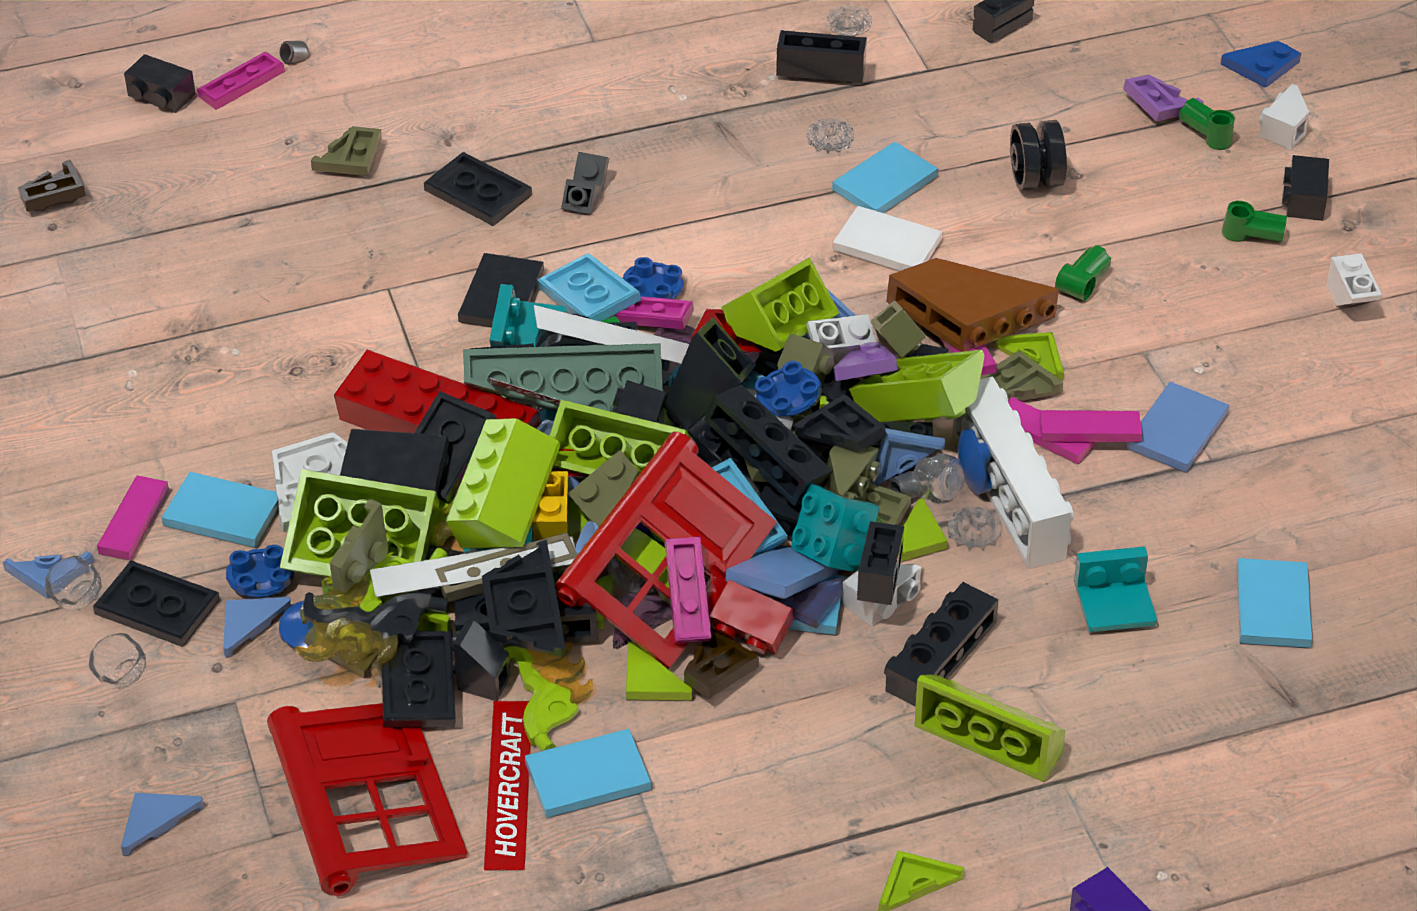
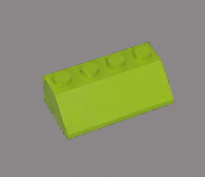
M810 257L721 306L726 321L733 328L736 336L775 352L784 348L790 333L801 337L807 334L806 324L808 321L831 319L839 314Z
M982 350L896 359L898 370L868 375L849 388L854 402L879 422L899 420L900 422H911L922 418L927 422L938 417H947L948 420L955 419L965 414V408L976 401L985 355Z
M565 400L560 401L549 435L559 441L560 449L575 450L558 451L553 467L588 476L619 450L623 452L641 473L671 432H681L692 440L693 438L684 429Z
M490 419L485 421L446 520L460 548L524 546L561 446L558 440L518 419Z
M936 674L920 675L917 679L915 727L1045 782L1063 753L1065 729Z

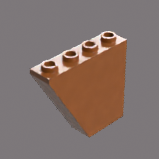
M934 258L889 275L886 302L891 304L895 300L912 320L960 352H964L1055 317L1059 289Z

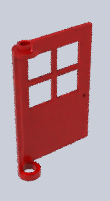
M676 431L671 432L555 584L557 597L564 604L571 607L574 605L582 606L585 603L589 604L667 669L671 668L688 643L675 644L673 628L664 639L632 613L652 586L670 600L669 588L658 580L667 567L666 556L651 574L620 548L631 532L641 522L664 542L666 539L700 537L704 575L709 578L705 585L708 613L710 614L727 584V581H725L726 569L750 559L777 523V521L697 456L699 453L698 446L690 437ZM614 555L646 580L627 608L595 582Z
M382 703L301 712L299 708L294 706H283L274 710L268 716L267 725L313 859L321 890L324 893L335 896L348 893L356 884L360 872L467 858L466 847L421 727H383ZM415 778L425 805L384 810L375 783ZM366 784L375 811L334 816L325 789ZM428 814L438 841L397 846L388 819ZM378 820L388 847L346 853L337 825Z

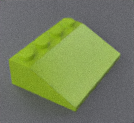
M301 469L280 569L332 577L329 563L337 550L343 545L351 527L360 528L368 515L364 506L370 499L382 504L389 551L386 556H399L412 562L426 560L434 533L440 504L435 491Z

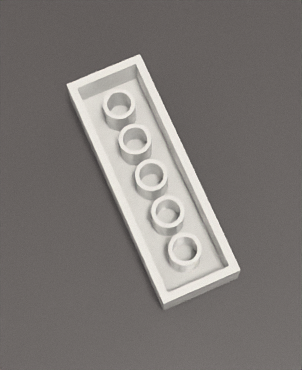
M993 376L980 379L976 401L965 408V414L953 419V434L958 441L961 431L973 429L978 442H986L988 445L990 461L985 462L986 472L991 479L992 489L986 492L1027 568L1031 569L1066 560L1067 547L1071 544L1070 521L1074 519L1072 506L1068 501H1064L1060 494L1057 480L1049 475L1044 457L1037 454L1030 433H1025L1022 428L1018 412L1011 409L1005 390L999 388Z

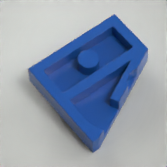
M1274 41L1224 53L1221 57V65L1266 88L1300 62L1301 52L1280 41Z

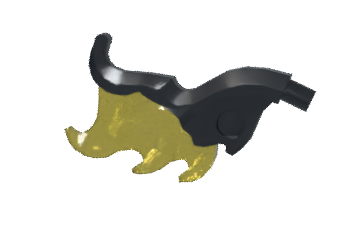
M306 593L303 614L313 624L315 641L307 648L296 646L295 651L301 658L311 662H321L330 659L336 654L349 653L351 656L346 659L347 665L359 663L370 654L379 651L381 654L378 656V663L388 662L397 652L398 639H402L403 643H409L417 633L419 618L422 614L428 613V610L446 613L448 599L431 596L432 593H407L390 599L374 611L367 612L360 607L330 610L319 609L314 605V594Z

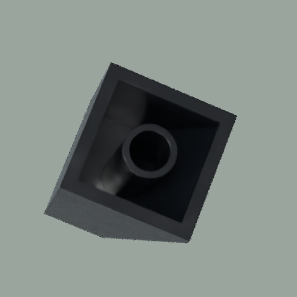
M713 317L692 337L663 406L667 411L666 414L669 420L674 425L681 426L684 430L689 429L707 413L715 395L737 387L756 367L752 360Z

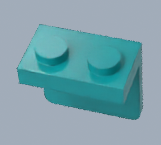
M810 484L802 499V508L796 528L793 531L792 549L827 567L857 572L861 562L870 521L876 522L880 507L873 503L844 498L818 485Z

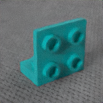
M501 284L489 339L490 346L534 343L535 347V338L539 328H537L534 305L566 313V307L520 301V298L515 296L513 285Z
M1145 546L1077 553L1074 584L1089 632L1156 625L1157 617L1145 581L1148 562Z

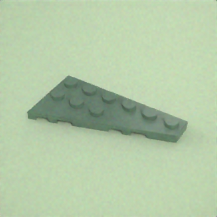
M661 343L463 349L464 385L557 411L559 406L491 385L490 378L558 400H565L610 412L613 410L612 405L618 387L624 389L627 380L663 391ZM662 409L658 421L660 424H664V409Z

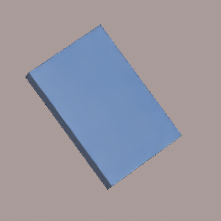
M1169 382L1141 421V442H1127L1126 448L1187 472L1228 414L1229 404Z
M779 545L726 569L725 581L731 580L751 590L785 599L839 573V569L827 567L793 550L792 547Z

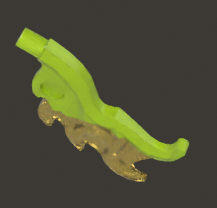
M437 548L429 560L448 557V554L445 550ZM388 555L385 556L380 564L377 563L370 570L414 562L399 556ZM369 570L361 581L355 583L345 594L333 588L332 591L323 595L314 596V605L324 610L360 607L364 611L370 612L380 607L383 599L388 596L414 591L376 597ZM332 576L323 581L324 587L333 586ZM302 605L300 609V618L302 623L306 624L307 619L303 614ZM341 623L335 624L339 627L340 635L344 641L359 649L365 646L364 637L355 633L358 627L346 626Z
M565 642L566 656L564 657L517 646L504 647L509 652V658L515 661L518 666L525 690L533 692L524 710L523 723L525 733L531 745H536L541 751L556 748L555 744L548 737V733L553 728L570 721L579 711L577 704L588 699L593 692V679H589L585 685L579 684V680L585 672L584 658L581 657L577 664L569 661L572 642Z

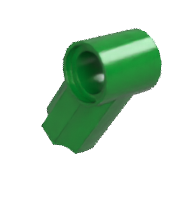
M1195 98L1185 102V105L1180 110L1179 119L1206 135V144L1209 147L1221 150L1232 145L1235 117L1231 112L1226 110L1214 111Z
M1232 201L1228 204L1222 234L1227 239L1236 242L1244 241L1248 237L1281 242L1284 237L1287 216L1256 211L1251 204L1245 201Z
M1095 245L1093 248H1088L1073 265L1069 263L1063 265L1057 275L1055 288L1082 301H1086L1091 296L1096 281L1111 265V257L1106 253L1105 248Z

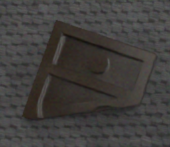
M71 160L63 162V170L53 176L51 172L47 171L35 180L18 187L20 198L27 212L44 210L50 205L61 202L70 203L86 196L84 185Z
M710 627L711 640L703 642L701 646H697L694 652V659L689 661L684 671V683L708 698L713 697L759 667V656L727 636L717 633L712 627Z

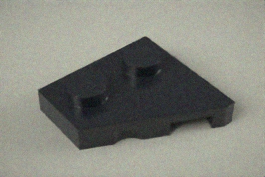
M845 394L793 424L795 435L800 438L858 452L886 436L885 425Z

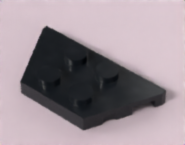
M542 540L536 544L537 549L526 556L521 557L518 554L509 559L502 567L494 568L482 575L490 634L500 643L564 657L566 656V647L547 540Z

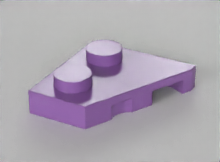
M1151 75L1126 79L1123 90L1156 121L1179 117L1180 110L1187 101V99L1179 96L1180 89L1165 84ZM1196 98L1198 101L1204 104L1203 100Z
M878 342L861 344L860 349L851 350L834 366L836 381L898 370L896 357L886 347L879 345Z

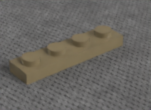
M568 533L542 539L547 540L548 545L563 541L569 552L567 555L550 559L551 565L574 559L578 555ZM542 540L524 544L523 547H513L436 568L435 571L441 583L448 582L444 572L537 548L536 544ZM503 558L500 561V566L505 565L511 558ZM569 565L552 567V572L566 570ZM470 567L467 570V575L470 577H477L481 573L478 567ZM482 578L439 586L444 599H448V602L484 592Z

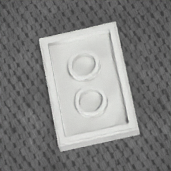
M857 206L833 241V250L901 271L928 261L942 240V231Z

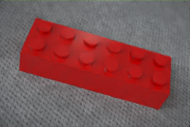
M368 349L334 394L339 420L366 430L414 433L439 391L495 414L498 419H518L535 429L540 425L537 409L475 387L464 385V383Z

